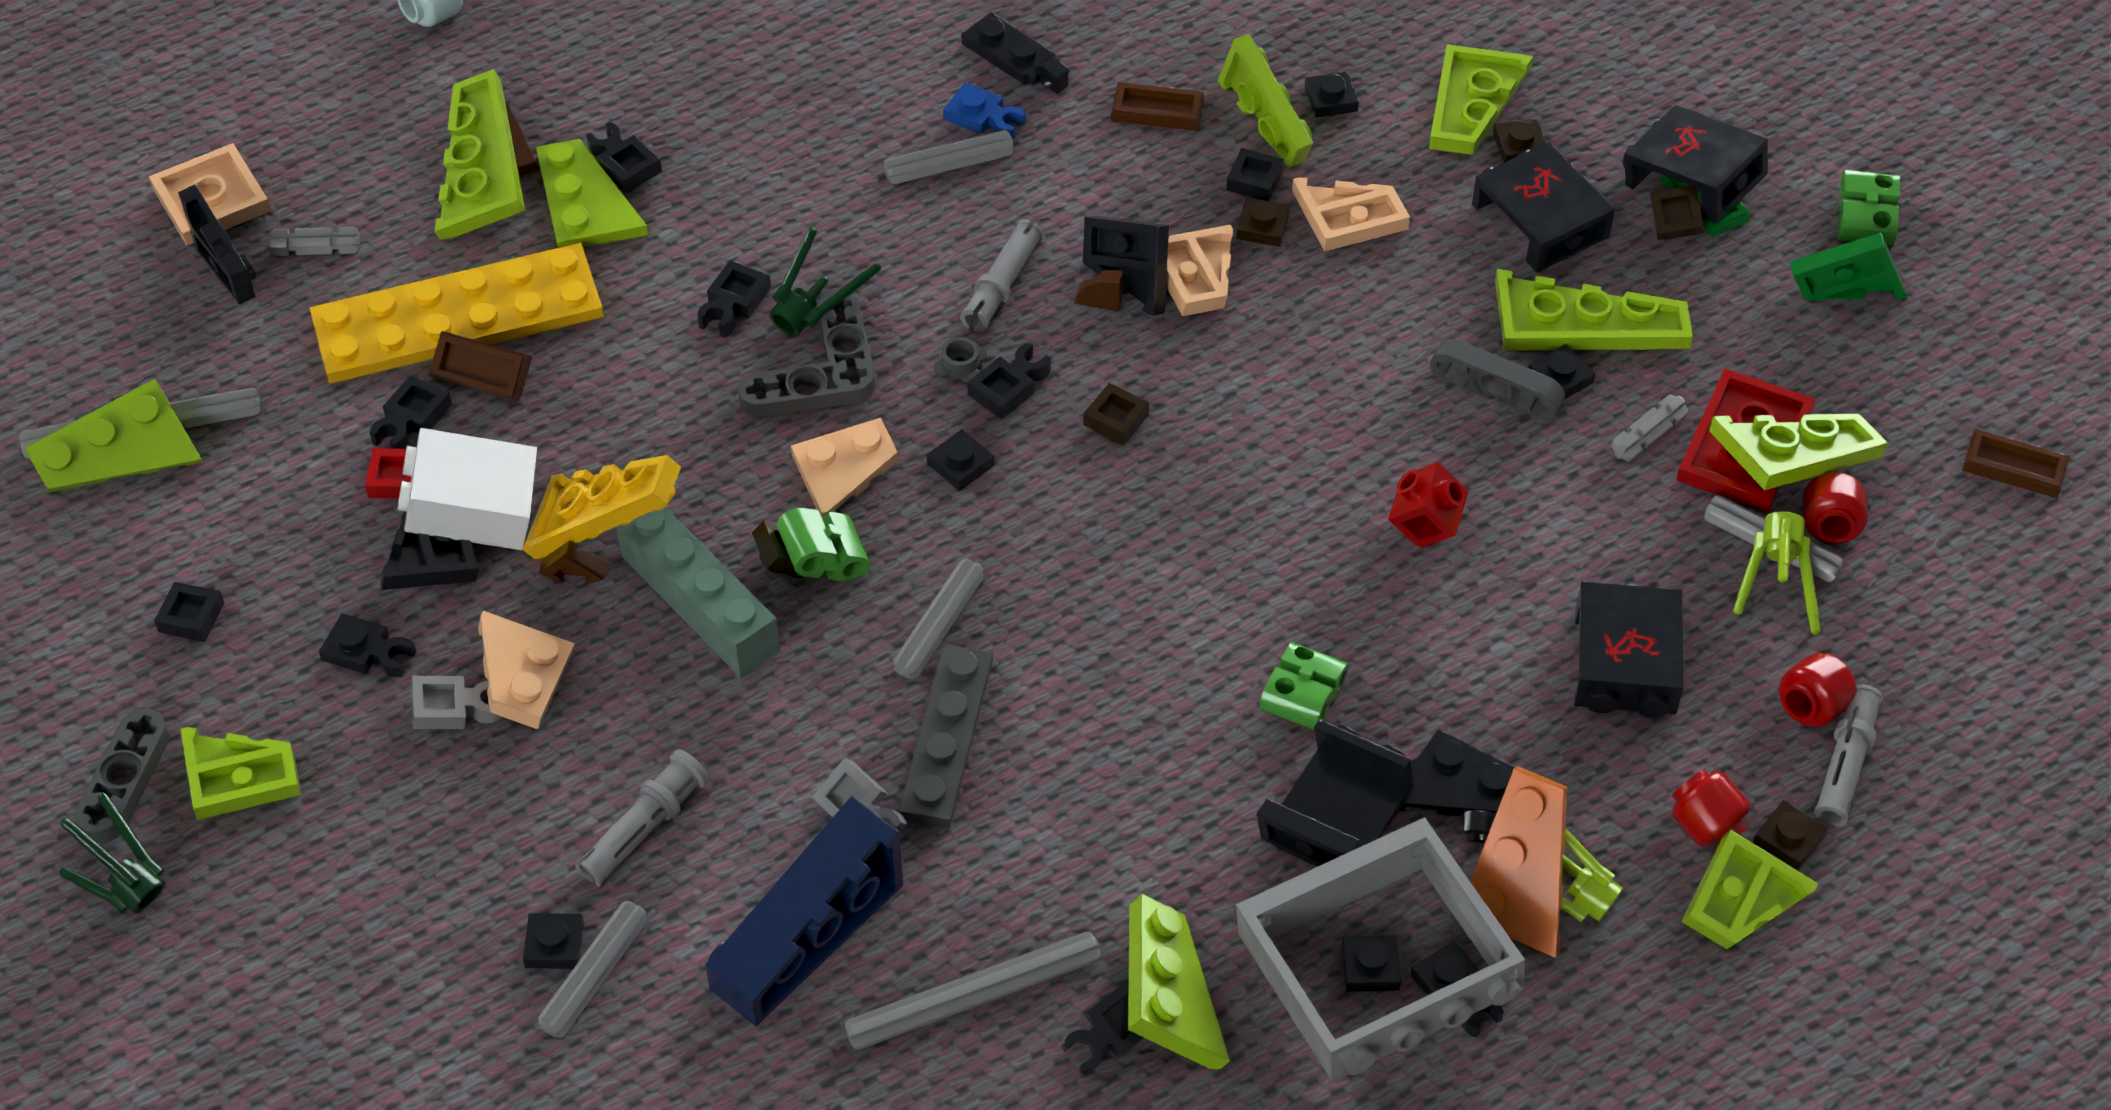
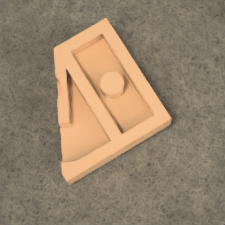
M1299 177L1293 179L1292 192L1324 252L1409 230L1410 216L1393 186L1378 184L1362 186L1354 182L1335 181V188L1307 186L1308 178Z
M1231 225L1169 236L1166 287L1182 316L1225 308L1231 260L1230 245L1233 236Z
M881 418L791 445L792 457L822 519L828 511L836 512V509L852 495L857 497L870 486V482L874 477L883 475L898 462V452Z
M483 611L478 630L479 636H482L483 666L484 674L489 684L487 695L490 713L539 729L573 653L575 643Z

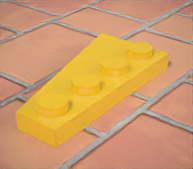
M668 455L630 461L624 470L613 464L603 466L600 473L593 475L587 469L575 471L571 479L566 478L563 474L552 475L522 550L533 559H541L569 540L577 544L586 539H594L607 530L619 525H627L634 519L654 510L660 511L664 509L675 495L674 485L681 466Z

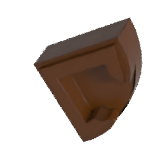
M1105 270L1100 272L1098 277L1083 281L1078 288L1074 304L1119 311L1122 302L1123 271Z
M569 540L542 559L539 573L559 582H562L564 574L585 576V584H589L606 578L610 564Z

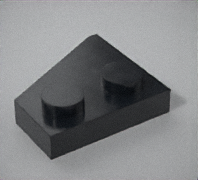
M194 184L178 192L196 251L239 305L256 297L251 283L252 280L256 279V274L250 261L244 254L239 255L229 235L221 227L197 186Z
M1102 216L1085 217L1083 263L1096 274H1100V272L1105 270L1123 271L1122 294H1132L1144 304L1142 310L1149 315L1164 314L1169 225Z
M403 512L401 525L393 540L388 562L382 571L380 583L382 590L475 582L477 580L479 568L469 540H453L449 537L406 532L404 527L407 512Z
M1438 729L1412 766L1414 788L1399 811H1405L1406 807L1437 810V815L1459 816L1464 814V811L1470 810L1497 813L1514 767Z

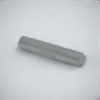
M1003 130L889 158L884 161L885 175L888 182L895 185L1009 157L1014 153L1013 140L1009 132Z
M1716 495L1706 508L1704 518L1707 522L1753 545L1755 533L1764 531V517L1720 495ZM1810 541L1809 555L1812 574L1826 582H1833L1842 569L1844 559L1840 555ZM1797 555V558L1789 563L1800 568Z
M968 558L958 563L894 658V671L897 674L911 680L916 679L920 675L983 580V567L979 563H974Z
M625 901L620 904L539 1015L538 1022L544 1032L556 1038L566 1035L647 923L646 911L641 906L635 905L631 901Z

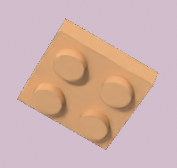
M233 143L149 176L155 194L186 246L194 242L178 192L194 184L201 192L221 227L225 230L271 212L266 195Z

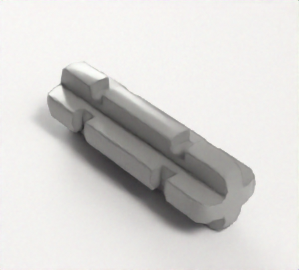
M332 227L295 228V233H290L289 229H273L269 232L268 239L269 250L273 256H290V251H296V256L332 255L334 250H339V254L358 253L360 248V236L358 229L355 227H338V232H333Z
M1672 394L1668 395L1656 405V408L1653 407L1630 425L1626 432L1623 431L1615 437L1610 445L1615 452L1614 455L1619 460L1623 459L1631 462L1643 452V448L1646 450L1672 429L1673 424L1677 425L1689 412L1684 398L1681 396L1676 397Z

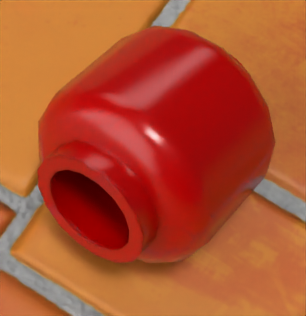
M1827 472L1816 476L1810 481L1803 493V518L1808 533L1816 540L1828 544H1843L1858 537L1868 522L1867 493L1861 482L1852 475L1842 472Z
M1815 653L1795 664L1783 675L1778 689L1780 701L1786 713L1795 721L1805 726L1816 728L1829 724L1844 713L1857 692L1855 678L1849 667L1839 658L1828 653Z
M1701 769L1672 794V797L1676 800L1672 807L1674 819L1699 846H1710L1717 840L1720 842L1722 837L1730 830L1741 835L1749 828L1742 819L1750 811V802L1730 778L1721 771H1714L1708 774L1704 769Z

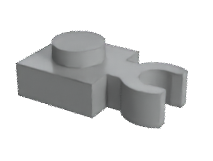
M412 676L413 729H465L466 717H473L481 723L498 721L501 719V716L490 713L489 705L483 702L488 699V681L478 683L474 688H465L464 676Z
M844 758L812 796L832 817L853 796L883 820H889L894 826L904 829L907 825L905 818L899 812L881 808L878 805L888 793L851 759Z

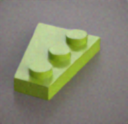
M1447 44L1429 149L1473 155L1532 69L1534 56Z
M580 139L536 147L558 248L582 243L583 247L648 235L645 222Z
M1860 414L1803 415L1800 422H1776L1773 415H1755L1753 423H1732L1733 421L1730 416H1713L1709 430L1764 490L1883 458L1888 444Z
M1141 894L1129 905L1128 1030L1209 1069H1221L1230 1062L1186 917L1172 907Z

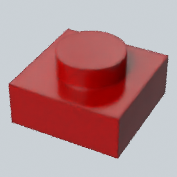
M372 449L365 481L368 498L399 499L402 481L411 482V476L402 475L406 449Z

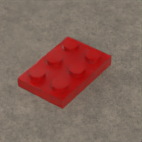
M1724 368L1679 467L1676 481L1769 513L1780 486L1764 490L1710 433L1709 430L1713 416H1730L1733 421L1732 423H1753L1755 415H1773L1776 422H1800L1803 415H1811L1816 399Z

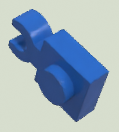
M965 82L943 109V119L981 135L987 127L995 129V132L1005 130L1009 132L1013 140L1015 138V127L1006 123L1015 122L1024 126L1026 124V112L1014 106L1003 108V97Z

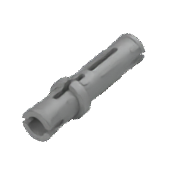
M1022 219L1018 221L1015 230L988 273L979 277L974 287L975 294L960 314V320L966 328L969 329L975 318L978 317L979 320L973 331H985L997 308L1006 304L1011 294L1010 287L1036 245L1043 238L1042 229L1038 224L1034 222L1028 234L1025 235L1024 232L1030 224V220Z
M1856 685L1857 692L1846 709L1844 719L1836 724L1834 738L1837 742L1826 773L1818 805L1814 810L1817 820L1838 827H1842L1848 822V813L1859 782L1867 750L1872 749L1877 738L1874 726L1884 698L1881 691L1870 685Z

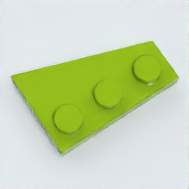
M1246 34L1233 40L1217 82L1224 90L1232 87L1236 91L1240 100L1237 101V106L1245 115L1253 113L1256 115L1260 134L1279 157L1284 159V163L1289 168L1305 161L1313 145L1311 130L1304 120L1299 119L1291 106L1290 95L1286 87L1282 83H1278L1271 72L1265 51L1261 47L1256 46L1250 34Z
M156 379L145 383L24 448L50 492L106 482L110 479L136 474L158 472L162 469L204 463Z

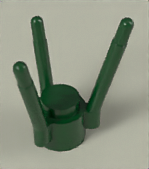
M811 227L808 229L781 286L772 295L777 304L770 311L769 317L784 333L798 337L806 326L813 328L826 313L869 281L870 278L881 270V265L878 263L873 264L817 307L815 298L828 283L826 276H822L808 292L798 287L793 292L791 291L817 234L816 228Z
M100 793L98 795L99 802L138 861L134 862L131 858H127L120 863L89 834L78 827L71 819L65 817L60 822L61 826L111 871L107 881L113 887L110 889L67 867L60 868L59 874L75 885L110 902L121 913L130 908L134 913L138 914L162 893L166 882L160 876L163 874L164 869L150 857L106 793Z

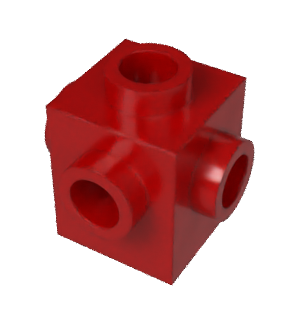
M1439 462L1420 469L1410 470L1406 474L1401 475V479L1397 484V492L1388 520L1417 546L1425 547L1451 538L1457 534L1469 491Z

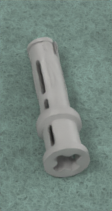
M680 749L675 750L669 757L671 763L654 780H646L642 784L639 792L640 798L575 863L576 869L583 877L592 883L595 882L600 887L618 865L636 849L663 819H674L681 811L680 804L696 788H704L709 783L710 778L707 771L689 753Z

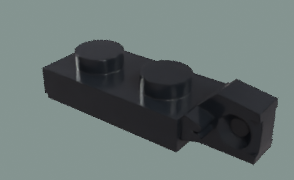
M992 12L961 34L964 46L1023 85L1027 83L1035 85L1037 82H1040L1056 94H1059L1069 86V68L1060 62V58L1054 52Z

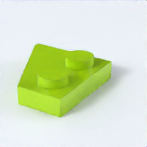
M186 727L180 729L193 810L197 820L302 795L294 752L290 742L272 739L256 741L248 736L227 733L225 739L200 736L197 728Z
M1730 830L1722 837L1681 922L1727 950L1816 890L1818 883Z

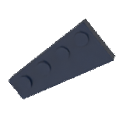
M851 796L729 938L713 950L708 962L705 964L709 989L753 1025L757 1026L903 886L899 831Z

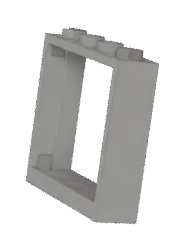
M1425 817L1236 904L1238 934L1331 1081L1347 1074L1357 1075L1372 1066L1376 1060L1395 1051L1404 1052L1418 1045L1424 1037L1443 1028L1451 1029L1458 1027L1466 1022L1472 1014L1493 1004L1503 1005L1516 997L1520 991L1524 990V957ZM1422 869L1484 958L1488 967L1335 1039L1271 939Z

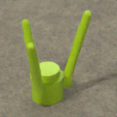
M1779 511L1770 513L1765 517L1764 531L1755 533L1753 552L1741 583L1733 612L1736 615L1743 613L1764 552H1767L1769 559L1778 562V581L1781 583H1785L1788 580L1789 562L1794 561L1798 555L1810 630L1813 635H1819L1821 632L1819 612L1809 555L1810 538L1804 536L1805 520L1802 516L1792 512Z
M1566 829L1565 845L1586 867L1581 869L1563 854L1562 868L1575 878L1567 893L1575 899L1572 902L1562 898L1560 910L1567 912L1581 923L1588 914L1600 922L1624 888L1612 880L1615 875L1600 865Z

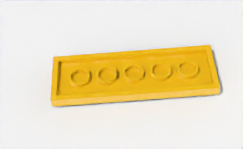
M582 243L309 307L329 384L433 359L441 331L492 345L604 317L603 307Z

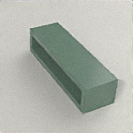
M666 508L660 511L654 510L634 519L627 525L616 527L622 558L740 678L780 652L776 617Z

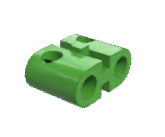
M1843 170L1839 188L1838 210H1840L1838 216L1837 240L1853 242L1856 239L1881 232L1886 245L1894 246L1899 221V206H1897L1900 197V176Z
M795 508L779 517L777 528L798 575L820 578L825 571L829 580L846 581L865 575L869 571V558L848 515L828 511L822 519L819 510Z
M1291 642L1281 657L1279 668L1276 667L1266 683L1259 709L1314 730V726L1319 719L1325 720L1328 715L1329 705H1333L1346 680L1349 663Z

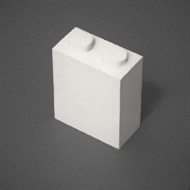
M420 428L417 446H407L402 475L411 476V482L402 481L397 507V510L407 512L404 531L522 550L530 519L537 447Z

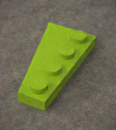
M492 69L453 84L447 129L451 134L449 149H445L443 164L447 168L446 180L444 185H440L438 199L442 205L441 218H436L434 230L440 240L460 236L525 211L500 77Z
M1497 269L1495 285L1503 351L1556 350L1565 344L1571 350L1691 348L1693 333L1686 301L1628 291L1623 297L1607 294L1601 290L1602 287L1583 284L1582 290L1554 285V278L1536 275L1535 281L1512 278L1513 271Z

